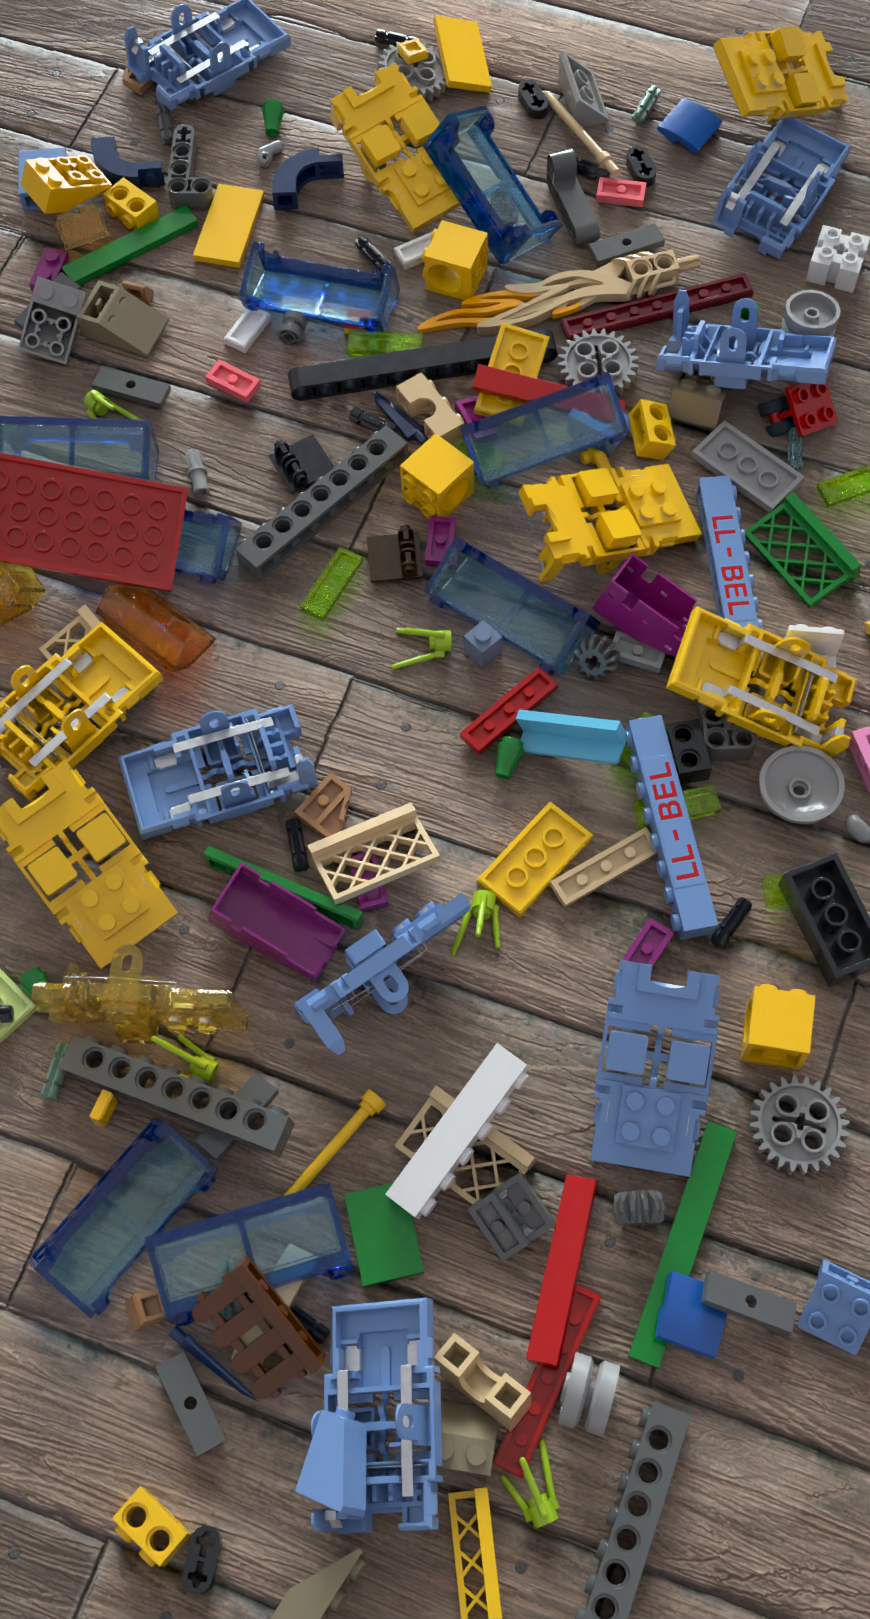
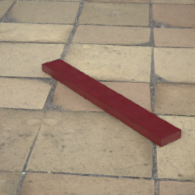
M745 273L679 289L687 291L690 299L689 313L738 301L743 298L753 297L754 292ZM679 290L561 319L560 325L566 340L573 341V335L576 334L582 337L583 330L590 335L594 328L597 334H600L602 329H605L606 334L613 331L616 332L671 318L674 313V300Z

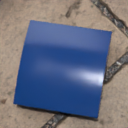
M682 98L656 129L672 144L678 140L695 155L723 121L700 104Z
M672 1270L666 1279L664 1304L658 1309L655 1338L714 1359L721 1342L727 1313L701 1303L703 1281Z

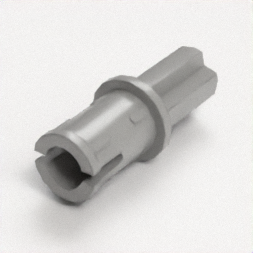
M190 449L185 455L189 469L187 475L191 479L195 497L203 498L210 494L206 479L207 469L203 467L200 451Z

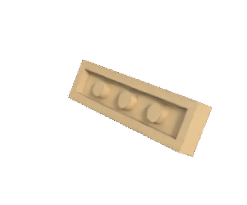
M647 827L550 881L549 885L563 907H568L655 857L658 851H652L649 839L651 833Z

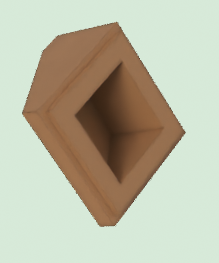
M122 281L124 290L149 305L154 294L151 288L138 283Z
M161 1288L133 1294L125 1302L133 1331L147 1328L170 1318Z

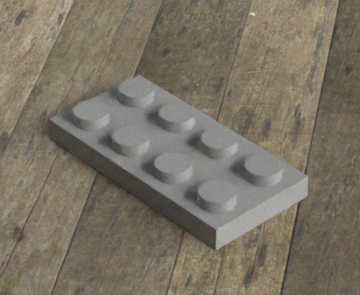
M725 420L691 453V458L716 476L730 475L732 486L735 485L737 491L768 513L780 506L785 501V497L794 492L804 482L805 478L804 475Z

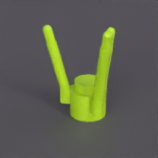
M92 390L86 394L84 398V405L88 408L86 414L92 419L107 445H110L111 441L97 415L103 416L109 409L112 411L116 410L135 423L145 426L144 421L116 405L99 391Z
M397 628L396 633L429 637V649H434L435 652L393 664L391 669L406 667L433 658H444V652L451 651V630L432 631L416 628Z
M477 890L474 892L473 901H469L471 904L470 910L463 918L450 951L451 956H454L457 952L472 913L477 918L476 937L481 936L484 919H489L490 915L492 916L495 948H500L499 906L495 904L496 895L493 892L487 890Z
M179 1035L178 1040L197 1054L195 1057L156 1036L151 1037L153 1042L189 1061L191 1064L188 1072L192 1073V1075L203 1078L207 1081L208 1085L213 1081L219 1068V1063L215 1061L216 1058L206 1054L183 1035ZM180 1074L181 1076H184V1077H186V1078H190V1076H188V1075Z
M544 1439L539 1440V1447L548 1498L546 1493L540 1495L524 1457H521L519 1462L533 1496L532 1499L528 1500L530 1507L524 1502L507 1476L504 1474L500 1476L506 1489L522 1510L526 1522L532 1520L535 1529L559 1518L556 1509L560 1508V1505L555 1495Z

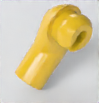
M590 447L587 448V451H582L580 454V459L585 465L592 463L597 465L598 469L612 468L604 451Z

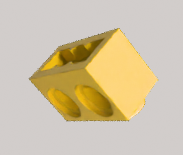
M124 177L103 193L106 211L112 217H117L128 229L136 230L160 218L156 200Z
M640 399L628 414L636 455L663 461L676 446L667 404Z
M141 1486L112 1518L118 1524L115 1529L118 1535L127 1543L134 1540L142 1548L138 1554L151 1567L155 1564L165 1567L192 1536L190 1531L146 1488ZM137 1508H143L146 1513V1520L142 1526L135 1528L131 1523V1515ZM166 1531L170 1538L169 1545L165 1550L158 1551L155 1548L154 1539L159 1532Z

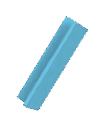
M519 710L516 716V720L523 730L520 740L524 743V753L618 764L628 738L621 722L615 720Z

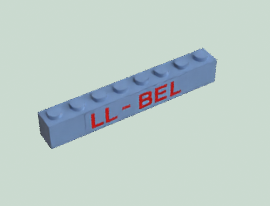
M730 475L699 478L696 497L718 616L740 624L743 628L747 624H753L763 629L762 620L757 619L756 614L758 612V599L752 593L754 588L753 574L748 572L750 564L749 552L744 551L743 546L745 544V531L740 529L739 525L741 522V510L735 504L737 500L736 486H732Z
M662 715L629 720L626 728L628 738L625 747L630 748L632 756L629 757L630 769L632 773L637 775V795L639 799L643 798L645 808H643L644 822L646 825L650 824L652 832L649 836L652 851H658L659 860L656 862L659 877L664 878L666 885L663 888L665 902L667 905L670 904L673 914L670 916L672 929L674 932L678 931L680 940L713 934L718 927V922Z

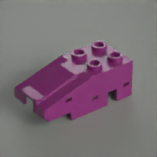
M631 553L592 609L636 641L676 658L688 623L683 617L689 620L697 599L660 573L656 575L652 582L645 579L641 575L649 565Z
M241 862L212 907L207 922L257 952L315 981L337 948L336 945L345 929L315 911L317 907L274 881L269 885L259 879L261 875L259 872Z

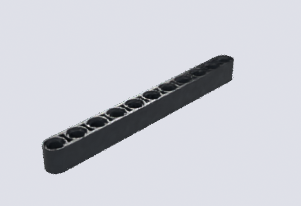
M550 329L532 330L533 332L550 337L542 363L555 360L558 356L553 332ZM497 336L295 367L288 372L291 396L294 400L305 401L395 387L419 373H422L427 380L432 381L476 374L478 364L488 366Z

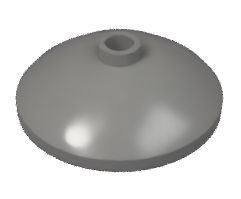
M794 745L776 751L765 761L759 775V791L766 806L778 817L792 823L812 824L828 818L839 807L844 796V777L837 763L823 751L810 746L802 745L801 748ZM799 790L803 795H796L794 791Z

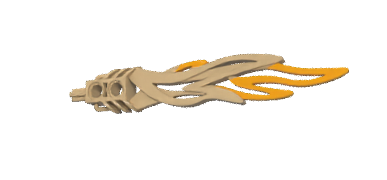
M673 249L655 254L639 252L634 255L624 256L623 258L613 259L610 263L594 271H566L552 275L538 283L508 284L504 286L503 291L485 293L462 301V309L447 311L432 317L417 327L418 334H424L451 328L475 327L479 335L498 334L502 322L525 329L550 317L557 319L576 313L593 303L629 302L635 296L636 299L643 298L647 292L648 296H652L660 288L678 284L679 273L700 268V257L694 254L676 259ZM488 316H494V317H490V318H462V317H488Z

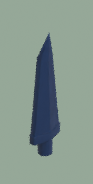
M373 390L375 403L391 422L397 426V429L407 441L416 440L422 446L429 440L424 435L423 425Z
M177 1325L173 1328L168 1336L177 1342L182 1349L193 1355L238 1392L258 1401L238 1379L203 1349L193 1337Z

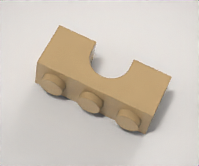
M419 373L396 386L397 402L411 418L419 414L431 415V417L424 420V434L427 438L430 439L436 433L451 445L464 439L465 423L460 414H455L446 397L440 396L432 380H427L422 373Z
M453 1333L434 1356V1365L440 1367L439 1375L509 1431L515 1428L531 1407L530 1391L507 1373L500 1377L492 1372L481 1360L480 1353L457 1334Z

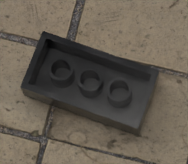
M837 852L784 873L778 885L828 986L832 987L869 972L870 917Z

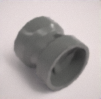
M290 310L285 312L282 320L283 325L280 326L277 335L284 344L297 346L301 343L303 331L308 322L302 313Z

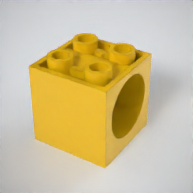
M442 220L438 229L433 230L429 247L424 248L422 254V261L425 263L422 277L425 279V290L463 301L473 297L487 269L488 233Z
M436 433L400 465L402 497L408 504H414L428 519H430V516L448 517L474 493V461Z
M770 984L754 986L746 1004L740 1061L800 1071L810 1054L815 995H809L801 989L779 990L776 986Z

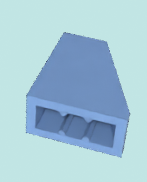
M337 1407L335 1413L321 1410L295 1491L340 1513L364 1518L366 1512L367 1425L354 1420L356 1413Z

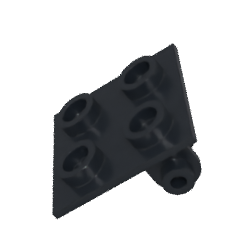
M313 434L291 445L279 440L274 444V453L268 455L292 493L314 483L319 477L325 476L334 467Z

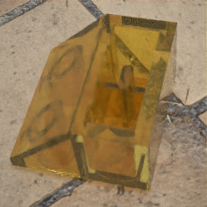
M92 203L78 208V214L72 215L71 211L55 216L57 221L52 222V225L64 251L111 235L101 206L94 207Z
M0 562V627L33 610L46 591L31 567Z

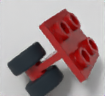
M799 382L785 388L787 396H781L758 405L760 416H769L771 425L766 426L765 430L771 437H776L797 429L798 435L801 437L838 423L827 382L825 385ZM790 406L791 410L783 412L784 409ZM793 415V418L785 419V417Z

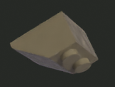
M441 1400L443 1467H437V1470L490 1479L498 1421L481 1407Z

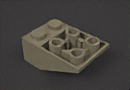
M98 280L76 316L82 336L145 357L150 355L169 322V318L126 290Z
M695 370L693 375H688V373L681 371L672 390L668 407L670 418L715 429L720 420L730 388L715 387V376H699V370Z
M358 1548L290 1588L270 1619H326L331 1610L337 1612L348 1595L344 1591L350 1579L357 1581L367 1565V1562L363 1560L366 1552Z

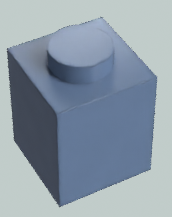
M482 620L464 635V653L483 669L502 653V636Z

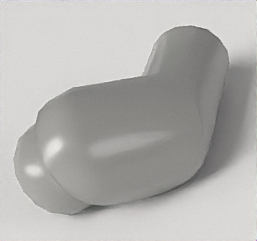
M277 140L259 148L256 156L258 165L261 167L270 165L273 155L283 151L281 141Z
M848 816L845 821L847 831L858 842H870V827L859 816Z

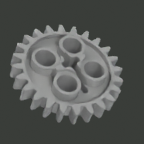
M396 42V47L389 45L388 50H383V55L379 57L377 71L381 68L385 69L396 62L400 73L404 74L410 86L417 87V95L421 94L423 98L427 97L432 101L433 95L439 98L441 92L445 93L447 85L440 52H434V46L426 48L428 51L427 59L409 65L397 52V44H400V42Z
M594 328L590 335L583 330L582 337L574 334L573 341L566 340V347H561V353L558 354L557 371L560 373V380H565V386H572V388L600 395L608 394L609 397L614 398V392L622 395L623 388L629 390L631 382H635L636 375L638 374L639 357L635 356V348L630 349V341L623 343V335L615 338V331L611 332L610 335H606L605 329H602L601 333L597 334ZM595 348L598 349V354H599L598 362H599V369L601 370V373H600L601 381L598 380V376H597V369H598V368H597V360L595 359V354H596Z
M793 1075L790 1084L787 1083L784 1077H781L779 1087L770 1082L768 1085L769 1092L762 1089L758 1094L761 1100L755 1099L752 1104L757 1110L751 1111L748 1117L756 1122L750 1123L748 1130L757 1131V1133L751 1138V1142H761L757 1153L766 1151L769 1154L766 1158V1163L771 1162L773 1159L777 1160L776 1170L778 1171L783 1165H787L789 1175L794 1172L795 1168H799L801 1176H804L807 1173L808 1167H810L814 1174H817L819 1164L827 1169L831 1165L829 1158L836 1161L840 1157L836 1150L843 1151L846 1147L841 1140L847 1139L850 1133L842 1130V1128L847 1127L850 1122L840 1117L847 1110L846 1108L836 1107L840 1097L830 1099L829 1094L832 1090L830 1087L824 1091L820 1090L821 1081L819 1080L814 1086H811L808 1076L805 1077L802 1083H799L796 1075ZM779 1102H788L792 1106L793 1112H783L779 1107ZM816 1108L821 1111L823 1119H814L810 1115L809 1109ZM775 1117L780 1122H774L772 1118ZM796 1120L800 1121V1126L803 1127L802 1130L797 1129V1124L794 1123ZM818 1128H823L826 1132L822 1133ZM781 1130L785 1132L788 1136V1142L778 1141L774 1136V1131ZM804 1138H814L819 1148L810 1149L806 1146Z

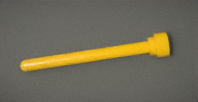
M370 1089L360 1098L362 1101L359 1104L360 1108L278 1201V1207L281 1210H287L369 1115L372 1117L375 1113L379 1114L386 1103Z

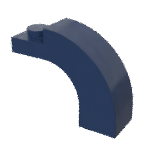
M114 136L91 138V150L95 165L112 184L111 187L123 177L140 190L146 186L165 185L161 161L128 162L119 157Z
M312 148L298 152L286 159L276 170L272 181L274 209H298V194L302 187L311 181L344 178L342 154L319 155V148Z

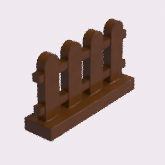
M246 1255L237 1262L232 1271L233 1276L228 1271L221 1277L224 1283L207 1295L203 1290L197 1294L196 1299L199 1302L194 1306L192 1316L200 1323H204L212 1318L218 1326L212 1334L213 1344L218 1348H225L232 1344L237 1350L231 1362L233 1370L243 1374L251 1369L258 1377L254 1380L251 1387L253 1396L258 1399H264L271 1394L275 1399L281 1395L280 1387L296 1375L300 1380L307 1375L308 1372L305 1368H307L311 1375L320 1369L326 1354L249 1255ZM246 1291H247L248 1294L252 1297L253 1301H252V1300L250 1299V1297L246 1294ZM238 1299L244 1308L226 1320L220 1311ZM265 1317L269 1319L273 1326L270 1325V1323L267 1321ZM257 1324L263 1334L246 1346L240 1336ZM285 1343H287L290 1346V1348L293 1350L292 1352ZM277 1350L283 1359L266 1371L260 1364V1361Z

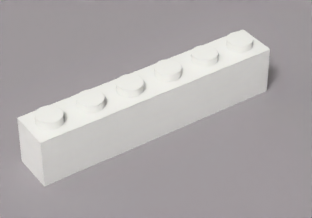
M497 1043L385 1195L415 1218L420 1219L422 1215L427 1217L437 1203L434 1200L441 1189L446 1191L454 1181L456 1176L453 1175V1172L458 1165L464 1166L473 1155L474 1150L471 1148L479 1138L482 1141L492 1129L491 1120L496 1114L502 1115L511 1102L508 1099L515 1088L519 1091L528 1080L529 1075L527 1071L529 1068L527 1064Z

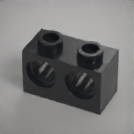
M699 719L666 724L665 730L680 785L709 780L712 765ZM677 738H683V739L687 740V742H686V743H681V742L677 741L676 739H677ZM689 762L694 767H686L682 763Z

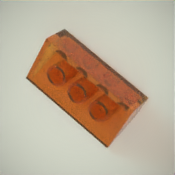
M126 583L106 586L95 612L104 619L105 624L116 628L123 634L126 640L134 642L142 648L143 653L155 658L164 669L171 672L188 669L216 640L214 636L149 588L137 587Z

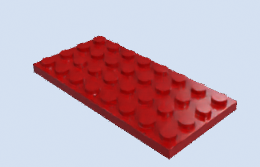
M0 453V562L172 592L188 488Z

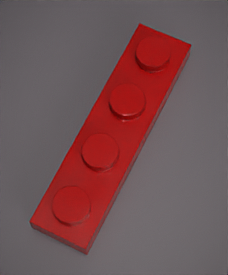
M538 667L461 731L460 738L480 755L518 723L516 716L519 710L532 711L558 689V683L541 667Z

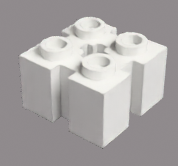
M823 225L817 246L811 258L806 281L825 286L826 281L835 284V289L853 293L870 237L851 232L850 236L842 235V229Z

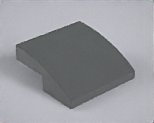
M522 1171L510 1177L467 1209L502 1262L528 1246L529 1242L556 1224V1221Z

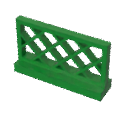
M794 492L785 497L784 503L745 530V538L809 609L850 580L852 582L860 576V562ZM783 512L790 518V526L774 525L775 518ZM758 530H770L769 541L757 540L753 534ZM773 531L789 532L788 543L772 541ZM792 532L803 533L807 537V543H791ZM771 547L787 549L786 558H773L770 554ZM790 549L806 550L804 561L789 560ZM808 551H820L824 555L823 562L807 561ZM787 567H803L802 578L791 577L787 573ZM806 568H823L821 579L805 578ZM825 569L838 570L842 575L837 580H824ZM804 584L820 585V592L810 598L804 592Z

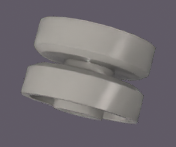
M802 290L794 293L787 300L780 330H786V333L834 337L841 312L839 304L832 296L821 291Z
M575 1352L570 1372L566 1374L560 1398L562 1406L558 1424L575 1428L579 1424L581 1413L584 1409L587 1410L584 1425L586 1432L603 1437L613 1403L620 1365L603 1361L599 1365L596 1378L592 1379L591 1373L594 1363L592 1357Z

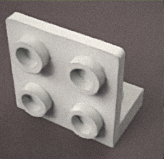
M804 624L790 625L788 627L785 638L797 637L807 641L811 645L810 651L827 658V666L836 668V656L844 637V630L829 626L823 628L808 627Z

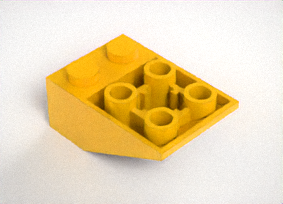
M78 155L74 157L59 156L57 158L26 160L20 185L44 214L67 212L109 189L112 184L88 156Z

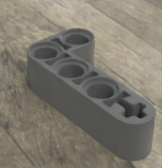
M188 124L177 126L173 133L167 189L171 206L174 209L186 205L190 211H205L210 209L214 198L213 190L209 179L195 177L198 147L194 128Z
M570 148L547 155L546 180L549 191L573 243L580 245L598 240L600 238V229L576 178L577 162L575 153Z
M696 699L698 719L701 724L710 761H743L749 759L757 742V734L740 726H728L727 714L718 717L715 715V710L697 702ZM712 717L717 719L718 721L713 722L708 720V718ZM738 741H744V742H746L748 745H747V746L740 745V744L738 743ZM710 742H717L721 746H713Z

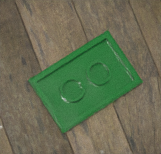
M393 1183L344 1194L363 1288L424 1274L412 1215L385 1195Z

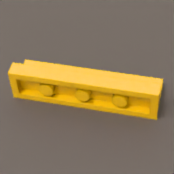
M485 1487L476 1488L471 1491L448 1493L461 1619H468L467 1614L476 1602L488 1612V1619H502L488 1489ZM475 1498L476 1514L467 1524L457 1515L455 1500ZM476 1519L479 1533L471 1527ZM458 1521L463 1526H465L464 1530L460 1535L458 1530ZM468 1530L480 1540V1549L472 1560L460 1549V1541ZM480 1554L483 1569L475 1563ZM461 1556L469 1562L464 1571ZM472 1566L484 1576V1585L476 1596L464 1587V1576ZM484 1591L486 1594L487 1606L479 1600V1597L482 1595ZM465 1592L473 1599L468 1608Z

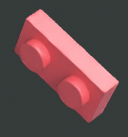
M600 177L596 202L643 207L646 182Z
M220 359L205 376L206 383L246 403L251 400L261 387L260 379Z

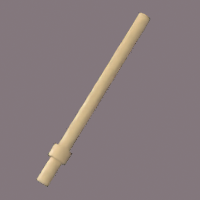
M550 91L545 92L544 95L548 100V104L596 157L597 163L603 169H607L613 177H618L621 170L613 162V157L599 147Z

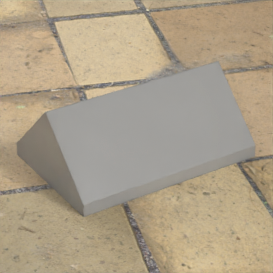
M562 51L559 55L558 80L569 113L581 127L607 123L609 117L593 71L565 51Z

